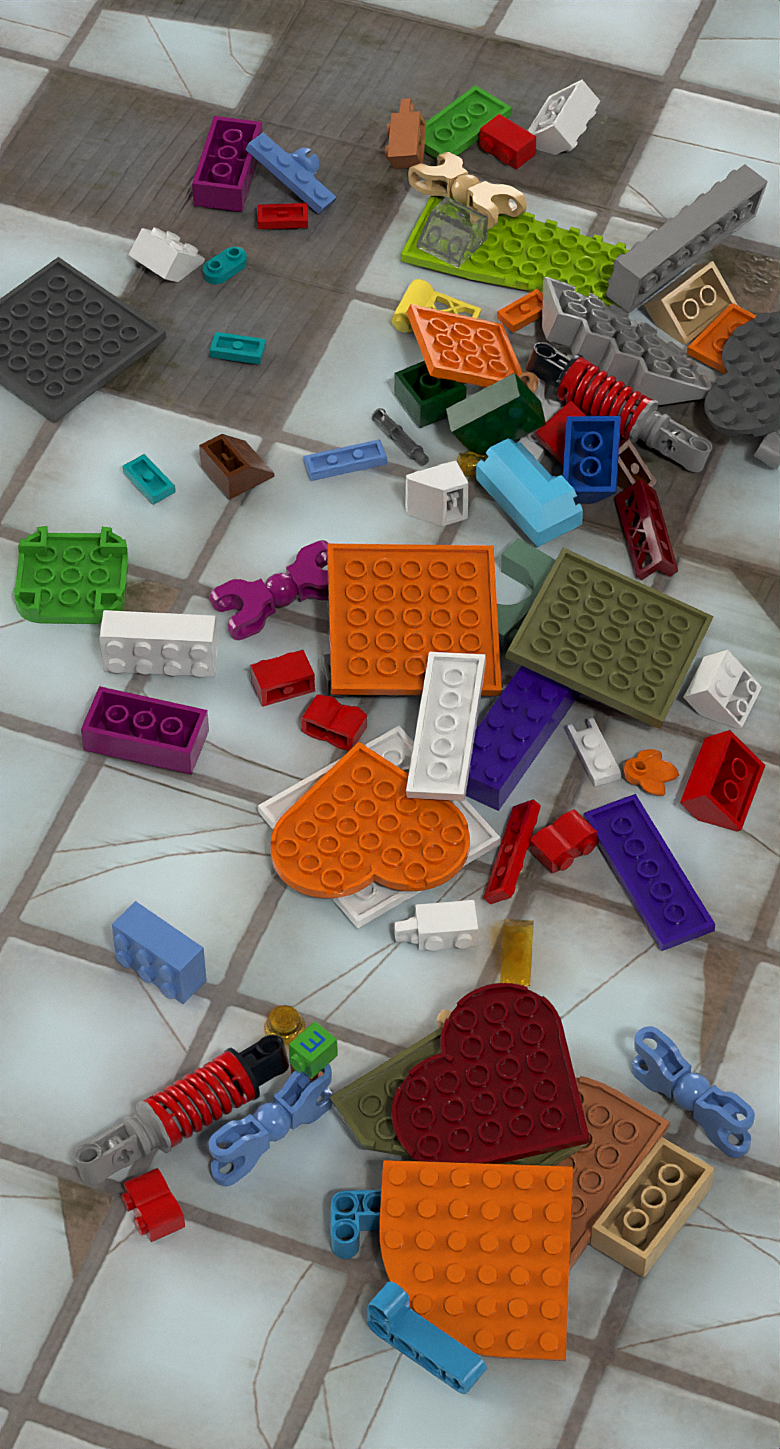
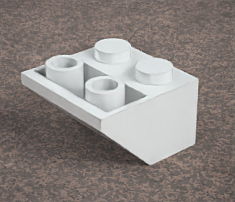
M155 227L152 230L142 228L128 254L162 278L175 282L182 280L205 261V258L197 254L199 250L188 243L182 244L179 242L180 237L169 231L165 233Z
M456 460L406 475V513L408 515L440 526L468 519V481Z
M729 650L703 657L684 698L700 716L739 729L743 727L762 686Z

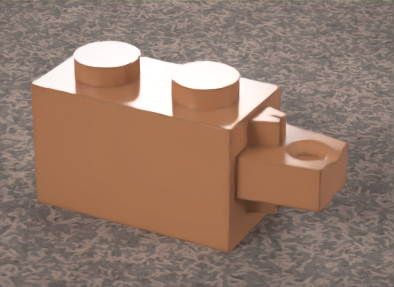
M411 98L401 99L399 113H391V123L387 124L389 145L385 147V156L391 162L394 169L410 168L420 163L423 164L426 122L420 111L414 112L415 105L412 103Z

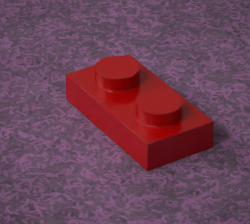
M308 203L257 204L258 229L308 228Z

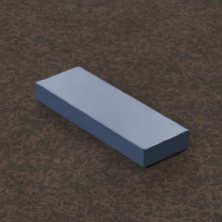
M380 439L303 456L310 481L388 464V459Z

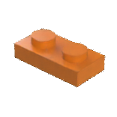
M536 289L498 310L497 319L513 333L542 317L543 293Z

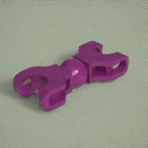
M320 540L301 548L297 554L296 561L286 567L287 574H273L266 580L265 584L262 579L253 582L233 579L212 590L209 601L217 611L241 610L232 616L228 622V631L232 638L243 640L259 633L265 626L266 619L276 613L275 606H288L295 601L296 597L300 601L308 598L329 601L328 571L322 570L327 565V541Z

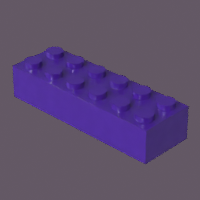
M521 665L475 731L466 796L499 811L576 701L580 692Z

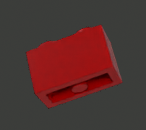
M498 114L480 128L479 147L517 170L536 155V136Z
M304 650L289 652L282 656L261 660L250 665L251 683L262 707L315 692V674Z

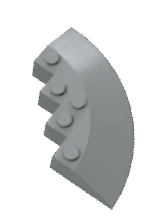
M545 276L543 280L542 329L546 340L551 344L570 346L573 356L576 354L582 355L590 363L599 366L600 371H606L608 377H616V382L623 381L626 386L633 388V393L639 391L641 395L643 394L653 400H657L659 405L706 398L712 387L706 375H699L696 371L698 365L694 361H689L683 357L685 352L675 343L670 341L667 344L656 335L658 330L647 323L635 322L628 317L629 313L613 303L608 307L602 300L598 299V296L592 293L589 294V297L575 292V286Z

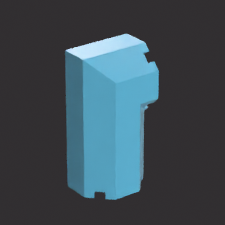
M508 438L488 449L486 454L489 457L485 462L482 459L478 462L476 467L477 481L537 547L582 525L583 509L580 503L577 505L574 503L573 498L577 496L574 488L562 475L557 477L551 476L521 442L517 441L515 443L512 439Z

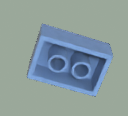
M137 901L112 923L117 961L123 967H130L136 971L146 983L152 982L159 987L166 997L176 999L184 1004L207 981L204 947Z

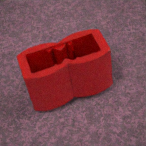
M316 695L301 718V731L312 738L327 741L339 749L350 751L366 730L368 715L359 707L342 705L332 696Z
M573 809L563 814L553 824L537 832L530 839V852L551 873L558 872L559 870L564 871L572 865L574 858L588 855L594 850L597 843V831Z
M158 1168L123 1183L125 1193L121 1194L122 1201L127 1211L133 1210L137 1218H134V1222L141 1236L146 1234L150 1242H153L185 1228L184 1214Z

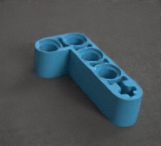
M381 1190L340 1191L332 1197L331 1247L335 1256L342 1259L354 1257L360 1247V1231H380V1212L376 1213L371 1210L380 1209ZM342 1209H349V1210H351L350 1212H347V1213H342V1212H340V1210H342ZM341 1237H350V1238H351V1239L348 1240V1241H342V1240H340Z
M387 1282L367 1305V1323L374 1334L457 1392L467 1394L487 1370L485 1362L477 1354L410 1309L408 1294L396 1283Z

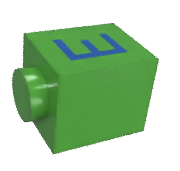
M315 1021L289 1043L290 1064L299 1073L304 1072L311 1079L338 1056L337 1039Z

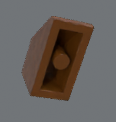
M630 439L619 441L617 486L625 490L640 479L650 487H653L657 481Z

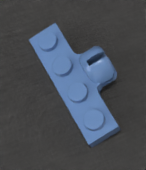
M264 132L248 143L245 150L305 203H308L318 214H321L335 202L337 197L313 176L317 173L320 162L316 153L309 158L306 156L311 152V149L299 148L293 153H287Z

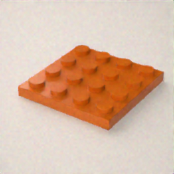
M410 304L406 313L430 376L486 388L513 373L517 376L522 374L503 324Z

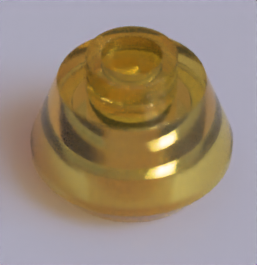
M281 1005L274 1008L264 1024L265 1034L267 1036H280L284 1041V1045L291 1043L294 1037L300 1035L306 1028L304 1018L295 1008L289 1005Z

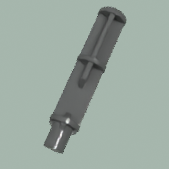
M378 408L373 412L372 420L377 422L389 434V437L394 439L409 454L412 460H417L422 466L428 463L429 457L424 453L423 448L417 445L403 431V428L386 414L383 408Z

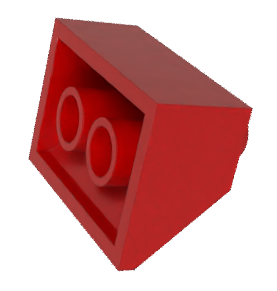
M731 730L706 737L680 804L698 821L736 832L741 831L765 764Z

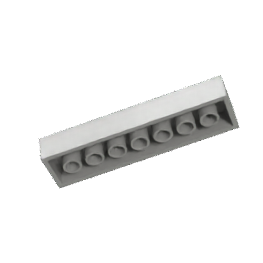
M746 164L737 170H732L726 179L722 182H716L710 191L706 194H700L690 206H684L677 216L668 218L661 228L652 230L645 240L635 243L628 253L619 255L613 264L615 268L608 280L609 287L606 296L628 313L632 312L754 218L768 181Z

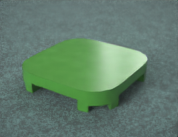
M48 526L37 527V532L29 535L25 540L20 539L14 595L16 609L21 617L30 622L40 624L102 623L104 610L123 611L126 599L129 562L126 539L123 540L120 536L113 533L112 528L102 526L101 533H48Z

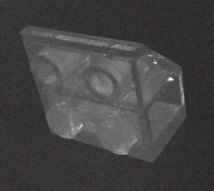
M446 196L431 211L417 242V248L459 268L487 240L488 217Z

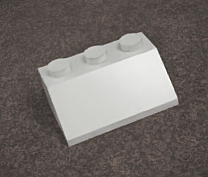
M583 80L547 98L528 129L530 133L536 136L537 150L557 155L564 151L569 152L576 147L578 137L587 129L586 124L596 114L595 109L600 103L598 97Z

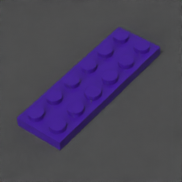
M636 794L584 813L583 818L597 831V844L661 951L715 931L716 924Z

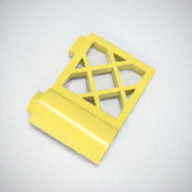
M415 279L411 281L391 319L398 331L408 333L413 331L406 313L410 304L436 309L434 304L438 301L446 304L448 309L440 311L454 314L466 312L472 314V317L477 319L482 309L434 291L432 286L425 280Z

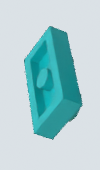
M215 332L210 347V357L261 365L266 349V339Z
M145 454L122 466L123 473L153 505L175 493V485Z

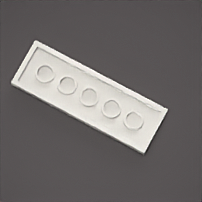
M429 652L406 788L407 798L465 801L486 666L485 654Z

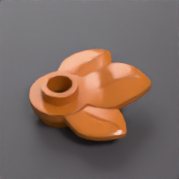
M655 749L640 751L636 758L628 759L623 767L624 777L629 783L641 785L644 791L658 796L665 795L663 783L673 781L679 776L676 767L672 763L662 760V753Z

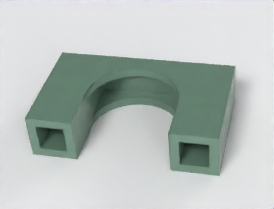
M519 538L501 554V572L524 585L531 592V595L517 604H497L499 651L501 653H504L510 647L556 561Z

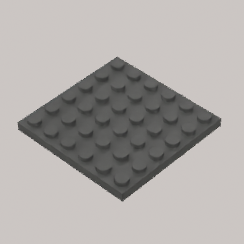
M57 257L0 298V384L50 420L56 422L166 339V331L63 259Z

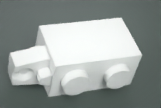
M474 900L415 905V917H411L409 920L394 922L395 941L418 944L419 951H437L445 948L465 949L470 946H478V924Z

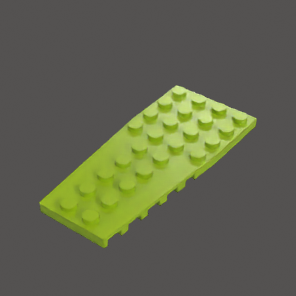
M430 196L401 252V261L488 284L491 283L527 291L538 289L543 293V280L546 276L575 286V292L589 297V294L592 293L598 296V299L602 300L606 306H611L612 303L619 306L606 296L609 287L608 280L613 274L615 268L613 264L617 257L621 254L625 255L630 250L626 249L625 243L617 242L615 246L603 242V236L594 234L593 238L581 235L580 229L570 227L569 230L557 227L558 222L547 219L545 223L535 220V215L528 212L516 217L499 214L498 225L490 229H484L472 222V213L466 210V206L458 204L454 198L447 199L443 196Z

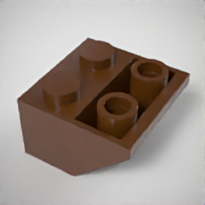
M220 434L199 445L202 469L229 499L275 477L274 472L245 440Z

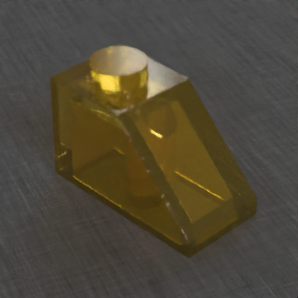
M504 919L500 983L530 986L533 920Z

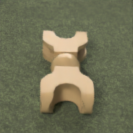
M450 152L437 156L436 167L420 163L409 168V183L414 189L425 195L443 196L447 199L454 198L458 204L466 206V210L472 213V222L484 229L497 226L499 214L516 217L526 212L527 202L522 192L509 185H495L487 181L481 183L476 176L468 174V171L463 168L462 159ZM418 175L421 176L422 178L426 179L425 182L422 181V180L418 177ZM509 199L514 200L517 206L510 202Z

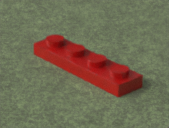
M534 799L512 808L483 897L490 904L512 898L515 892L516 882L523 868L525 854L530 846V839L533 829L537 824V817L541 805Z

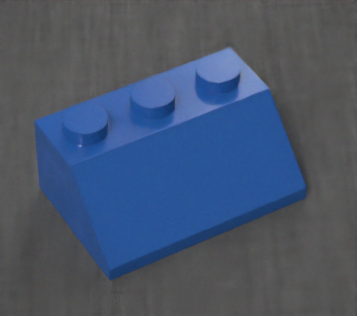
M567 416L563 477L576 492L577 496L573 498L574 503H596L616 494L620 416Z

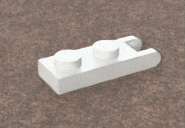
M591 717L586 720L587 729L577 732L572 723L566 725V732L593 786L596 787L620 780L621 771L594 718Z

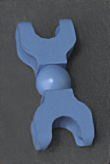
M647 1026L638 1030L634 1039V1049L639 1055L632 1061L634 1077L649 1090L664 1093L670 1099L674 1096L679 1107L687 1111H694L693 1119L702 1126L709 1140L727 1156L738 1158L747 1154L751 1144V1135L747 1130L753 1126L755 1118L752 1107L733 1092H724L715 1085L711 1087L709 1081L703 1075L691 1073L692 1065L683 1058L675 1043L659 1029ZM647 1038L655 1040L657 1043L656 1049L653 1050L644 1044L643 1040ZM647 1064L648 1070H643L640 1066ZM737 1114L744 1115L746 1119L739 1121ZM730 1134L734 1135L742 1141V1145L735 1146L730 1144L728 1136Z
M329 1064L321 1070L324 1074L313 1082L310 1081L309 1076L304 1072L299 1073L295 1070L283 1088L273 1096L274 1103L268 1102L259 1106L254 1116L249 1114L242 1120H233L226 1123L210 1137L209 1151L215 1158L211 1163V1175L216 1183L226 1187L235 1184L246 1176L256 1165L261 1155L270 1149L269 1141L276 1142L284 1138L290 1128L294 1130L301 1124L315 1122L332 1107L330 1096L333 1094L327 1088L332 1081V1069ZM319 1096L324 1097L322 1102H317ZM221 1142H226L224 1149L218 1148L217 1145ZM230 1162L233 1163L234 1170L231 1173L222 1174L219 1172L222 1167Z

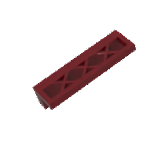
M639 479L615 496L636 577L642 581L658 569L671 577L678 572L657 492ZM634 495L635 498L631 507H627L625 500ZM638 514L640 519L635 528L631 524L635 515ZM641 534L646 536L642 548H639L637 543ZM651 555L652 563L643 568L646 556Z

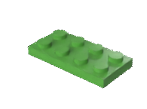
M475 85L426 122L424 151L436 159L438 155L445 152L458 156L479 140L481 127L498 114L508 118L512 115V107Z

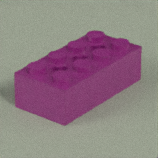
M219 116L213 117L192 182L194 206L243 212L258 160L245 149L249 142L263 133L262 122Z
M99 686L81 728L83 750L192 775L209 732L208 710Z

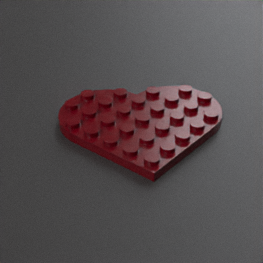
M489 984L475 989L461 998L443 1024L440 1038L441 1054L431 1056L414 1066L408 1072L409 1075L402 1082L401 1086L397 1087L392 1102V1122L396 1136L403 1149L415 1161L501 1164L591 1143L561 1018L547 998L528 990L527 986L520 984Z

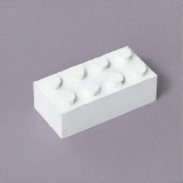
M103 611L100 644L104 672L215 677L218 655L215 616Z

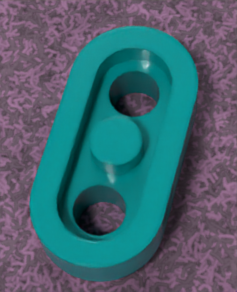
M229 247L203 265L204 280L209 284H221L243 270L247 265L245 250L240 247Z

